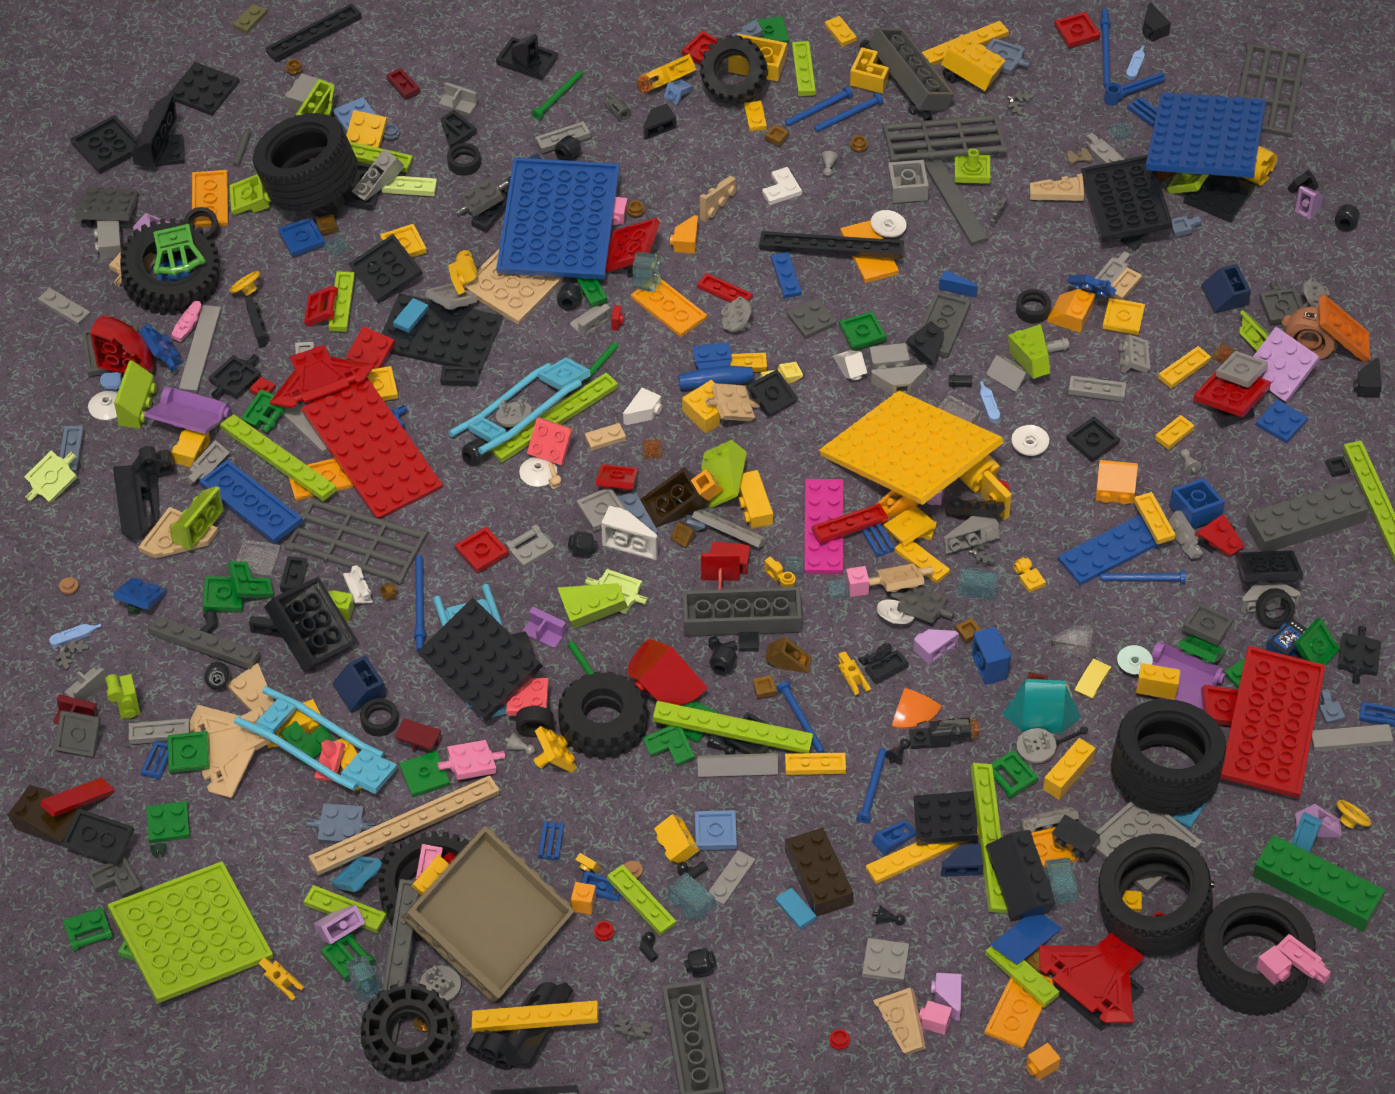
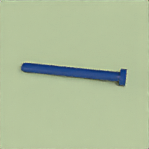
M848 86L844 87L842 92L787 119L785 125L791 126L846 97L848 99L853 97L852 90Z
M877 92L873 94V98L816 125L814 129L816 132H819L874 104L880 105L883 103V98Z
M1180 570V573L1100 574V580L1180 581V584H1185L1186 574L1185 570Z
M789 681L781 682L777 686V690L780 694H784L804 731L813 734L811 743L817 753H823L824 747L790 691L791 685Z
M881 748L878 752L862 811L858 812L856 817L858 822L870 823L871 815L869 812L885 760V748Z

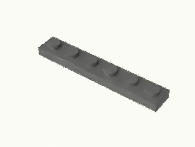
M157 616L148 627V633L247 669H251L260 657V652L255 649Z

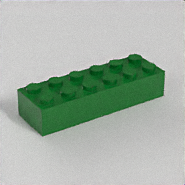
M1275 835L1272 836L1255 863L1252 876L1362 932L1366 930L1382 903L1385 889Z

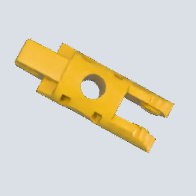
M846 652L839 653L838 661L840 664L838 667L854 695L859 694L858 684H861L865 692L869 691L871 688L855 660H851Z
M263 957L259 962L266 970L264 975L292 1001L296 996L287 988L292 984L301 991L304 988L277 961L272 964Z

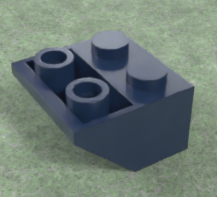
M1238 264L1220 268L1201 285L1214 313L1249 304L1251 290Z
M366 655L348 663L332 683L350 713L362 708L371 699L386 697L384 682Z

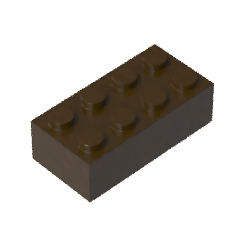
M823 827L785 839L786 856L807 902L816 916L853 905L854 892Z

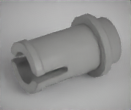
M1061 337L1059 340L1046 342L1048 353L1060 350L1065 352L1066 349H1069L1068 339Z

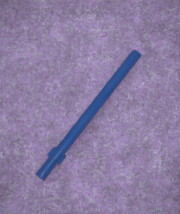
M1108 9L1102 10V19L1100 20V27L1102 28L1104 88L1110 83L1109 28L1111 22Z
M422 556L415 557L416 629L414 630V639L416 640V652L424 646V640L426 639L423 617Z

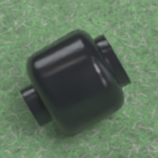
M565 136L555 145V154L560 160L571 161L581 152L579 140L572 136Z
M1351 204L1342 205L1335 215L1336 226L1344 231L1354 229L1360 218L1359 210Z
M566 283L559 288L556 298L557 303L565 310H573L579 305L582 293L577 285Z
M477 438L465 444L462 448L464 462L477 466L488 459L489 451L484 454H480L478 448L485 445L486 442Z
M576 531L573 535H570L568 550L571 551L572 555L589 557L592 552L596 551L597 541H594L591 533Z
M717 646L710 658V667L716 674H729L733 671L737 661V654L730 646Z
M214 662L207 666L204 676L205 683L214 690L225 688L230 681V670L227 665L222 662Z
M700 948L690 951L687 955V960H684L687 972H691L694 977H700L713 972L714 967H716V959L713 951H709L707 948Z

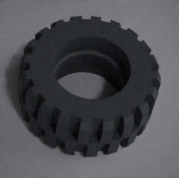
M728 35L726 39L722 40V38H719L716 44L711 43L708 46L710 49L704 51V59L700 61V75L704 86L715 99H719L725 104L729 102L732 105H737V102L744 104L747 102V99L753 100L756 98L755 94L757 92L761 93L763 90L761 88L762 85H766L768 69L767 61L755 43L739 35L735 37ZM730 56H743L750 65L747 77L735 85L723 83L718 75L721 63Z

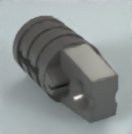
M610 93L604 99V103L609 111L619 121L622 122L630 117L631 110L621 99Z

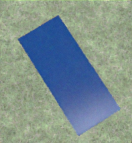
M1045 915L1024 917L994 941L991 946L1018 965L1039 948V945L1044 944L1060 931L1062 927Z

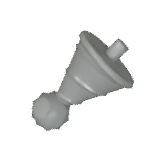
M824 151L821 154L825 164L823 174L828 177L832 174L830 168L838 159V154L833 151Z
M1188 449L1181 450L1180 455L1185 460L1184 473H1196L1202 466L1201 463L1190 457Z
M515 732L510 738L505 739L508 742L507 751L525 750L528 755L535 753V746L531 744L527 746Z

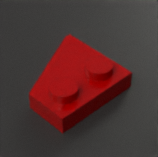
M1224 514L1194 533L1198 538L1202 537L1207 540L1210 546L1219 549L1227 557L1245 546Z

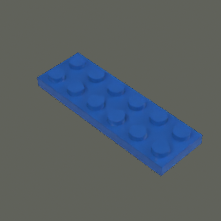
M226 460L199 481L200 486L205 490L216 486L219 487L222 503L274 544L303 523L300 515L229 460Z
M1140 514L1059 555L1058 561L1077 584L1081 586L1100 576V574L1106 573L1161 544L1157 545Z

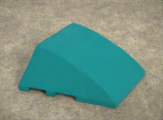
M1025 679L1017 690L1015 698L1011 699L1007 709L1002 711V714L1021 732L1040 728L1047 730L1049 733L1062 734L1081 719V714L1078 712L1077 705L1072 699L1067 682L1059 680Z

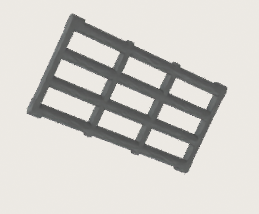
M1247 44L1244 66L1240 74L1239 91L1236 97L1266 100V105L1271 106L1268 125L1267 127L1262 126L1261 132L1292 137V126L1295 110L1298 108L1297 100L1299 89L1302 85L1301 78L1304 62L1307 60V53ZM1254 51L1264 53L1260 72L1250 71ZM1271 54L1281 55L1277 75L1267 74ZM1288 57L1298 58L1295 78L1284 76ZM1248 77L1259 79L1255 97L1245 95ZM1266 80L1276 82L1273 100L1262 98ZM1283 83L1293 84L1290 103L1279 101ZM1278 107L1288 109L1285 129L1274 128Z
M997 114L882 124L891 162L968 156V150L977 149L979 154L1007 153ZM986 122L994 123V125L966 128L961 127V125L963 124ZM956 125L955 129L927 131L926 129L928 127ZM922 129L920 132L889 134L888 132L893 130ZM997 133V135L964 138L966 134ZM959 135V139L929 140L931 137ZM924 138V142L891 143V141ZM993 142L1000 143V145L998 146L967 148V145L970 144H982ZM962 146V149L932 151V148ZM927 148V152L894 154V151Z
M312 497L302 516L303 523L295 528L286 543L285 549L323 559L325 562L330 561L349 568L357 565L362 569V573H369L402 585L407 572L428 536V532L392 523L387 519L382 520L356 512L354 509L349 510ZM314 507L346 517L341 524L311 515L310 513ZM353 518L380 526L381 528L377 534L348 526ZM308 521L338 530L335 538L302 529V527ZM386 529H390L419 539L416 545L413 546L384 537L383 534ZM345 532L371 540L373 543L368 549L340 539ZM300 535L329 544L330 547L327 552H323L294 542L297 536ZM381 543L410 552L411 554L408 560L375 551V549ZM336 547L365 555L362 563L333 555L332 553ZM372 557L404 568L400 575L368 566L367 564Z

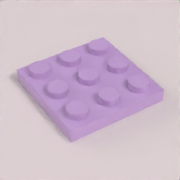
M1278 327L1274 328L1253 356L1268 362V368L1259 378L1271 381L1269 391L1286 403L1321 359Z

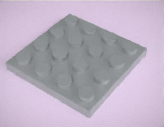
M1131 801L1096 831V833L1100 834L1101 842L1095 849V852L1105 860L1116 847L1126 840L1138 837L1139 835L1154 833L1175 836L1188 842L1196 850L1201 847L1202 841L1169 814H1160L1146 810ZM1160 873L1148 874L1136 879L1132 883L1148 894L1168 875Z

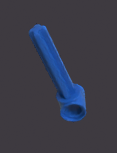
M1158 73L1123 86L1115 82L1108 83L1105 89L1104 102L1110 106L1117 105L1119 100L1123 99L1126 94L1164 82L1166 79L1164 73Z

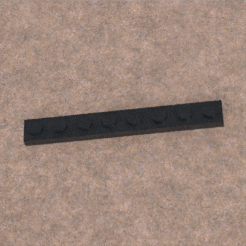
M762 231L759 249L902 259L904 240Z

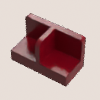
M59 694L56 700L59 710L53 722L59 725L61 710L98 716L97 704Z
M406 718L403 719L395 735L397 740L412 744V751L415 753L418 747L432 750L434 745L439 746L442 741L440 729Z

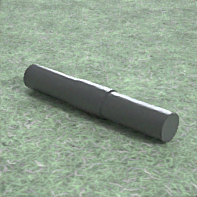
M244 130L232 164L235 167H239L251 134L249 130Z

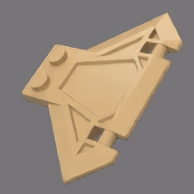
M197 705L189 722L190 733L201 732L202 729L206 728L204 731H208L210 769L201 770L204 780L211 778L212 782L207 786L209 792L232 798L254 752L272 742L234 724L237 716L256 724V721L265 713L261 706L239 716Z

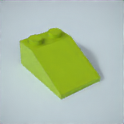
M733 440L704 452L701 466L702 472L707 469L715 475L723 488L722 492L709 500V508L738 496L747 452Z

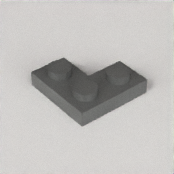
M125 856L121 858L119 865L108 863L87 873L88 879L96 893L114 884L122 898L142 891L141 885Z

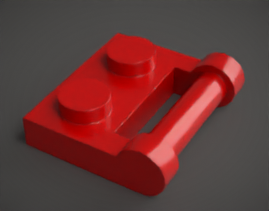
M329 286L308 295L304 323L308 327L324 320L330 321L334 319L335 297L338 295V288L336 286ZM326 297H328L326 310H324Z

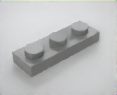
M583 121L535 137V142L541 153L555 150L556 143L565 136H572L582 141L591 138V135Z
M51 288L38 298V303L78 327L91 316L90 311Z
M1071 376L1068 394L1124 402L1126 383Z
M189 718L129 723L130 744L152 743L155 741L164 742L168 741V735L190 733Z
M738 850L706 894V899L725 907L755 864V859Z

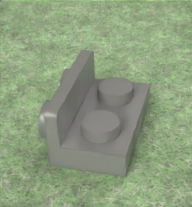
M1129 334L1119 345L1121 372L1126 373L1130 368L1147 373L1150 370L1148 341Z

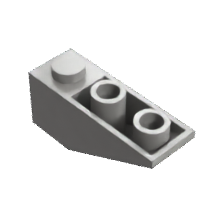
M384 149L352 192L364 201L368 200L393 181L405 165Z
M971 516L944 537L945 553L948 554L999 539L998 521L995 517Z

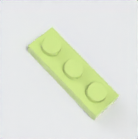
M396 176L393 181L382 188V193L435 196L437 179Z

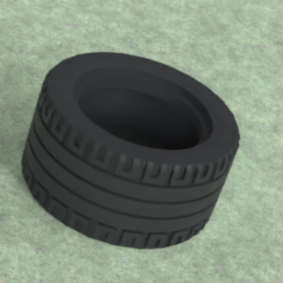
M321 113L296 115L280 122L263 135L253 153L254 168L270 200L279 208L291 212L310 211L333 202L348 190L358 172V161L343 127L335 118ZM314 158V159L311 160L310 162H308V163H306V164H303V165H301V166H298L299 164H301V163H303V162H305V161H307V160H309V159Z
M1158 699L1142 703L1130 710L1120 723L1111 760V773L1114 782L1125 797L1146 810L1160 814H1180L1195 810L1203 806L1204 803H1207L1217 789L1227 748L1223 731L1213 717L1190 703L1173 699ZM1153 744L1174 746L1187 752L1196 764L1183 769L1163 767L1150 761L1140 749Z
M1156 833L1139 835L1138 837L1126 840L1116 847L1105 859V863H1103L1102 869H1100L1098 892L1102 918L1108 932H1112L1120 941L1133 947L1142 955L1166 956L1185 950L1201 937L1205 921L1213 910L1212 882L1207 863L1200 856L1199 851H1196L1188 842L1171 835ZM1160 873L1173 876L1187 887L1189 895L1182 906L1172 913L1163 916H1146L1135 912L1127 906L1122 899L1125 890L1133 881L1144 875Z
M1239 894L1222 901L1207 917L1201 935L1197 968L1202 985L1206 987V991L1210 993V996L1214 997L1222 1006H1226L1229 1010H1234V1012H1241V1014L1265 1016L1266 1014L1271 1015L1275 1012H1280V1010L1287 1009L1304 993L1309 976L1294 965H1291L1290 976L1285 981H1279L1273 985L1263 974L1251 973L1236 966L1225 953L1224 945L1242 935L1263 936L1278 945L1290 934L1315 953L1316 940L1310 923L1302 912L1291 903L1269 894Z

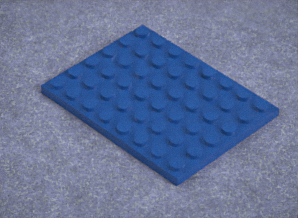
M1161 93L1146 161V170L1254 178L1266 100L1260 98L1208 96L1206 94Z
M514 158L496 266L497 273L605 279L620 164Z

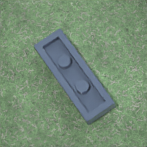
M64 426L60 458L64 459L70 451L75 454L76 458L69 466L77 475L84 428L83 426Z
M635 491L617 497L625 510L629 511L658 536V530Z

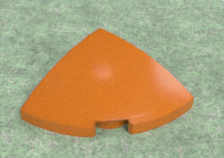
M904 688L892 727L909 729L916 728L918 723L924 721L928 723L937 716L942 705L923 694Z

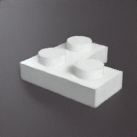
M788 167L771 172L776 185L762 189V194L769 205L802 195V190Z

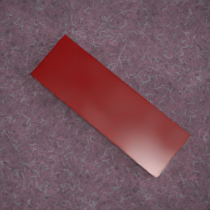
M708 273L697 284L698 289L729 303L738 297H743L748 302L753 298L752 293Z

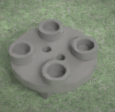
M1314 278L1307 280L1303 285L1302 296H1306L1308 302L1303 307H1319V297L1323 295L1328 297L1330 295L1327 287H1322Z
M738 297L728 306L723 307L721 314L723 315L722 325L725 330L736 332L738 330L745 331V327L751 328L748 322L751 314L750 302L743 297Z
M522 399L506 404L505 400H501V405H499V410L496 413V421L501 428L514 427L532 413V408L528 403L523 402Z
M1040 728L1029 729L1019 736L1017 752L1027 764L1044 763L1055 757L1056 740L1047 730Z
M434 965L426 970L421 976L419 983L426 985L427 990L431 991L434 989L439 992V997L445 998L447 1002L455 999L461 990V980L458 973L454 969L442 965Z

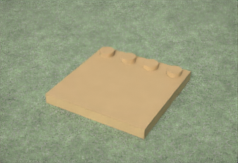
M498 249L477 270L476 278L464 285V289L478 295V301L519 325L563 281V277L497 273Z

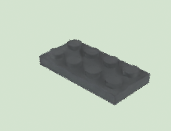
M936 291L920 329L932 321L944 332L937 355L949 357L970 308V300Z

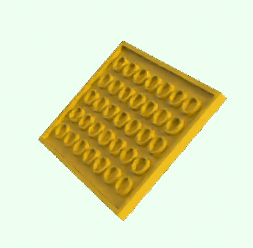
M897 391L832 441L828 442L819 452L822 457L923 505L1003 444V439L1001 436L902 391Z

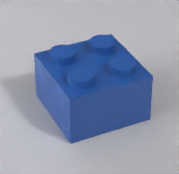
M1205 478L1173 488L1169 506L1174 512H1183L1192 528L1212 522L1221 516L1225 501Z
M996 627L974 632L971 655L984 684L988 685L1007 680L1008 672L1010 671L1009 660H1011V654L1009 649H1006L1004 646L1003 635L998 633Z

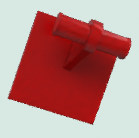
M701 553V580L719 581V590L722 589V581H739L740 553Z

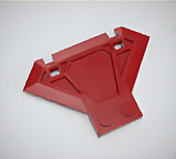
M325 345L316 346L313 349L290 356L294 371L269 403L292 408L297 406L296 403L304 401L306 403L348 388L350 383L356 382L359 384L363 382L375 365L330 357Z
M1112 932L1097 946L1039 945L1040 971L1045 975L1049 972L1055 975L1052 978L1053 982L1091 1013H1094L1096 1010L1101 1012L1102 1015L1099 1019L1104 1023H1133L1130 973L1144 961V956L1120 941Z

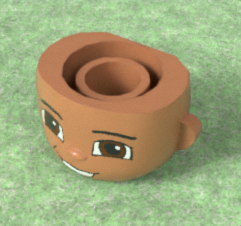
M1303 307L1296 310L1292 315L1285 316L1282 320V324L1286 326L1285 333L1321 359L1327 357L1338 348L1336 339L1319 325L1320 314L1318 307Z

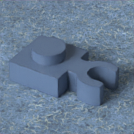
M754 20L741 27L743 31L733 33L732 37L742 34L759 38L764 33L757 20Z

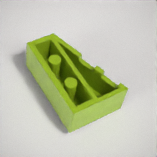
M318 79L296 115L321 113L331 116L334 103V84Z
M1041 324L1024 330H1018L1008 335L1009 353L1033 379L1050 374L1049 354Z
M618 583L558 587L573 628L586 625L628 608Z

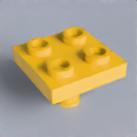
M541 726L535 730L544 750L543 753L534 758V762L539 768L542 769L550 762L568 772H573L577 769L574 762L575 757L568 750V742L562 735L559 736L552 730H547Z

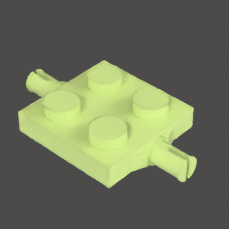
M51 450L24 476L33 488L25 497L31 502L39 494L52 503L78 478L69 466L76 458V455L70 451L62 459Z
M606 569L604 575L599 580L589 577L585 580V585L618 583L628 608L619 611L621 613L627 614L635 601L644 605L648 602V597L638 594L642 587L641 580Z

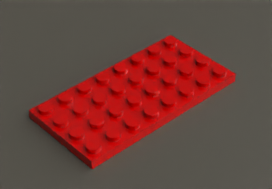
M368 377L359 384L356 382L350 383L348 388L328 394L301 407L302 413L374 517L382 519L443 488L439 478Z
M1248 646L1227 740L1226 754L1220 775L1221 779L1299 798L1325 665Z

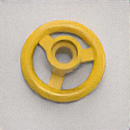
M254 271L241 278L230 287L229 292L234 294L242 290L245 296L251 294L257 289L253 282L260 276V272Z
M1345 800L1337 801L1336 805L1343 813L1340 821L1347 827L1353 829L1357 823L1365 827H1369L1372 824L1371 819L1358 807Z

